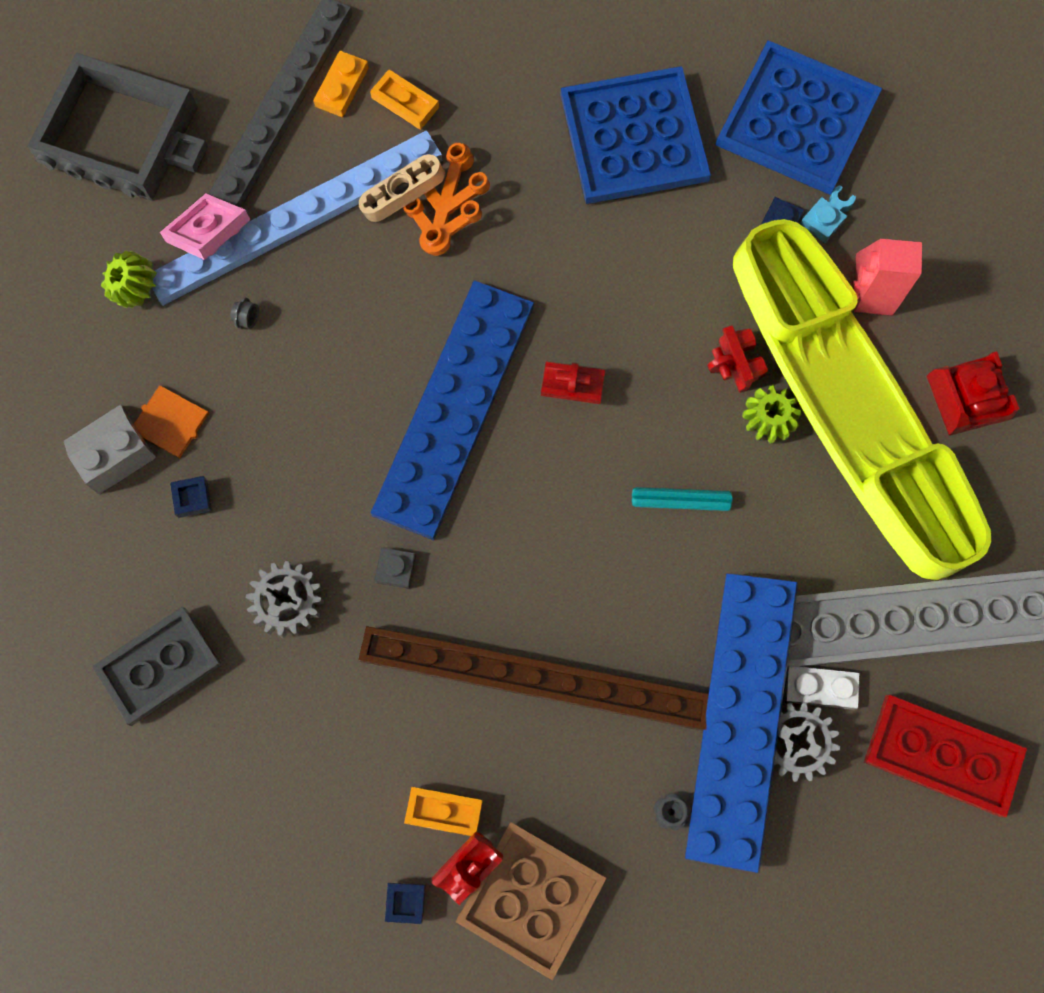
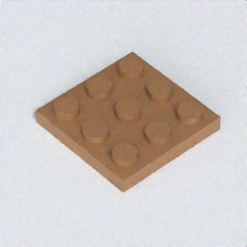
M510 822L496 847L503 854L502 862L481 882V886L476 892L470 894L456 923L553 981L607 878Z

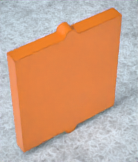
M159 385L147 405H142L143 411L134 425L145 440L180 459L192 439L198 437L197 431L209 415V412Z

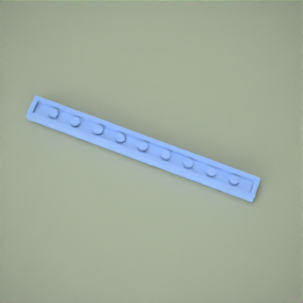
M426 130L249 221L236 235L230 237L222 244L216 253L205 260L187 253L154 270L157 272L153 279V283L156 286L152 287L159 302L164 306L359 204V199L364 192L419 157L430 154L436 156L441 162L443 161L442 154Z

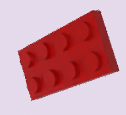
M889 694L884 698L863 763L1005 818L1009 812L1027 748Z

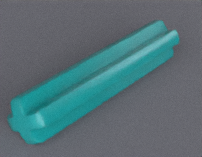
M635 487L632 490L631 502L634 507L728 511L732 507L733 497L730 491Z

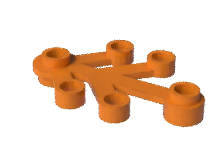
M454 143L448 148L446 158L450 165L441 196L435 187L424 194L436 211L433 224L424 214V205L419 198L403 207L406 214L410 218H414L422 230L419 238L421 248L426 253L434 256L442 255L448 251L452 235L468 224L475 223L481 219L482 210L479 204L472 199L477 195L485 194L490 189V182L487 176L482 172H477L469 178V185L455 194L461 172L470 169L474 163V156L470 148L463 143ZM416 176L412 178L415 183L418 182ZM484 181L480 186H476L478 182ZM417 204L414 209L410 210L411 206ZM461 207V215L447 223L449 215ZM476 209L474 213L468 215L470 210Z

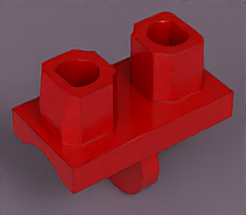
M733 325L723 328L724 335L719 338L721 347L712 350L715 359L707 366L710 373L720 372L724 381L733 377L739 393L749 390L752 382L765 377L768 368L761 356L747 360L744 352L752 350L756 346L752 330L743 329L735 331Z
M546 361L541 396L600 404L605 370L579 366V363L573 362L572 365Z
M475 832L432 877L431 883L446 891L454 902L460 905L471 893L476 892L481 886V882L502 862L503 854L493 847V843L485 836Z

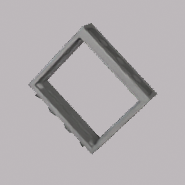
M76 53L27 147L36 158L35 161L44 164L48 170L56 168L65 171L66 174L75 179L82 180L86 178L92 180L104 189L109 190L112 187L121 190L131 198H134L136 195L152 201L169 167V164L164 159V155L175 132L178 131L185 134L198 106L190 89ZM87 83L169 109L138 174L55 147Z

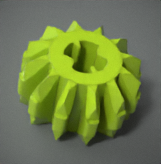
M124 251L122 254L115 253L113 261L106 262L107 270L101 273L105 276V280L101 283V287L105 289V297L125 308L143 306L144 299L151 298V288L156 286L153 283V279L157 272L152 269L153 263L133 251Z
M774 385L769 386L767 393L759 388L754 393L755 398L748 397L745 403L748 409L744 410L742 417L749 420L746 426L747 431L755 429L758 431L755 437L756 440H760L763 435H767L770 444L775 442L777 436L784 441L789 437V431L793 432L798 428L799 424L796 420L800 418L801 410L794 408L798 402L797 398H786L788 394L787 388L778 394ZM770 411L776 413L774 418L769 417L767 414Z

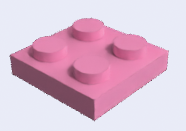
M204 194L160 233L165 242L205 260L216 253L218 248L230 237L236 235L250 221V218L245 209L209 194Z

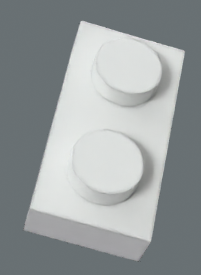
M807 667L787 669L784 702L796 704L804 702L807 705L858 709L859 673Z

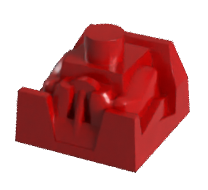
M997 351L992 352L986 357L957 366L936 368L927 375L949 436L1011 420L1020 408L1014 394L1008 396L1009 388L1005 385L1001 370L1003 365Z

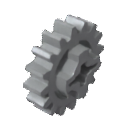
M285 561L283 569H279L275 563H271V572L268 574L263 570L258 571L262 578L261 581H251L249 583L256 589L255 593L246 594V598L254 602V605L247 608L248 613L251 615L258 614L253 622L258 627L266 623L264 631L269 635L277 629L278 636L281 638H285L287 630H291L295 636H298L299 626L301 625L310 629L312 626L308 619L311 616L315 618L320 617V614L314 609L315 605L324 604V600L315 595L323 590L320 584H312L316 576L312 572L304 575L305 567L302 564H299L293 570L292 564L289 561ZM284 578L282 582L272 585L273 582ZM302 583L307 591V602L300 595ZM274 594L280 597L281 595L284 597L289 595L296 604L291 602L281 603ZM264 597L268 599L270 605L267 610L268 615L263 606ZM299 614L294 619L285 621L288 616Z
M804 702L801 705L800 711H795L792 703H789L787 705L788 713L783 714L781 712L778 737L785 741L787 752L782 759L776 750L774 765L778 763L781 766L779 770L781 777L787 771H791L793 781L796 782L800 773H805L808 781L813 780L812 771L817 770L821 775H825L826 771L823 764L827 762L834 765L836 762L830 756V752L840 750V746L833 744L831 741L832 738L839 735V732L829 731L827 728L832 722V718L829 717L822 721L819 718L821 709L817 707L813 713L807 712V703ZM792 718H805L802 726L789 728L783 724ZM817 726L821 729L824 736V748L815 742L813 732ZM806 727H809L806 742L810 744L809 749L801 748L791 758L790 755L794 744L790 740L791 735L799 736L801 732L805 731ZM809 755L818 760L810 766H794L800 757Z

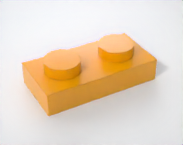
M339 51L313 100L315 107L343 118L369 69L368 61Z
M388 70L370 91L373 100L420 130L439 109L438 100L391 70Z
M411 787L404 824L472 836L478 830L483 800Z

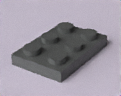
M182 606L92 667L127 725L133 726L222 666L187 609Z

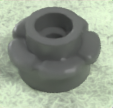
M246 297L239 302H235L230 313L235 327L252 329L258 319L259 307L256 303L250 302V299Z
M667 794L665 798H659L654 805V812L657 815L655 820L664 829H681L686 824V818L689 817V806L681 800L679 795ZM670 808L674 809L675 814L673 816H670L668 814V810Z

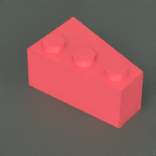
M879 239L856 253L855 280L851 283L858 297V303L854 308V312L894 315L922 274V242Z

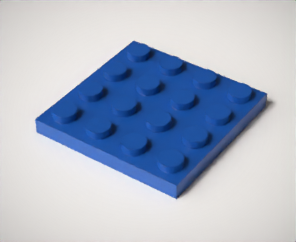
M768 40L715 145L831 195L882 88Z
M682 66L561 88V100L586 204L710 181L711 174Z

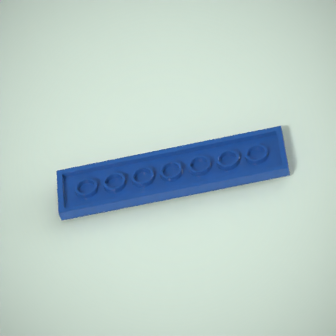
M475 280L473 281L371 510L373 517L431 540L435 539L533 311L534 302Z
M726 573L706 710L707 730H703L685 859L760 873L798 590L797 582Z

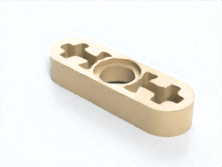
M430 154L423 155L364 192L359 199V208L368 220L379 222L438 186L444 179L445 170L436 156ZM431 168L432 172L427 175L425 171ZM415 176H416V178H417V180H418L417 183H415L414 180L412 179V178L415 177ZM409 183V187L404 193L395 194V189L399 184ZM386 194H389V196L391 197L390 200L386 198ZM377 202L378 206L373 209L372 204Z

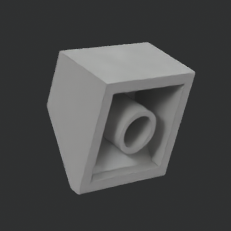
M121 404L64 440L70 461L85 484L99 495L156 458Z

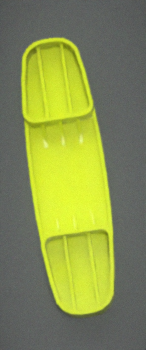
M786 219L773 220L751 230L733 257V269L743 295L792 392L861 504L909 569L922 578L931 580L947 578L980 560L987 554L990 547L991 529L978 499L954 452L946 445L932 444L894 376L851 312L858 303V297L852 286L809 230L799 223Z

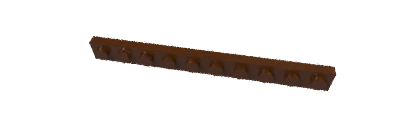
M366 626L358 659L362 663L701 731L707 730L706 710L709 694L369 626Z

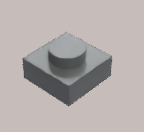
M176 131L164 155V159L169 165L196 173L208 146L203 139Z
M381 547L374 579L375 583L409 589L416 559L415 553Z

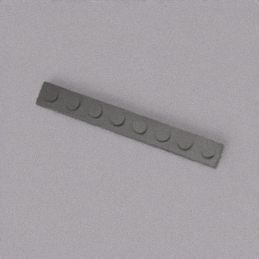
M335 0L320 1L208 193L209 195L240 208L242 207L352 16L350 6Z

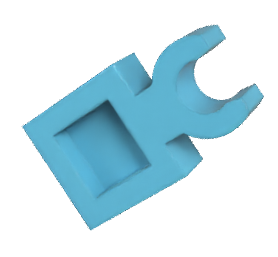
M841 185L834 188L829 202L821 197L800 223V225L807 228L811 234L824 243L844 223L847 217L844 212L849 211L856 200L854 195L847 201L840 200L838 196L843 188Z

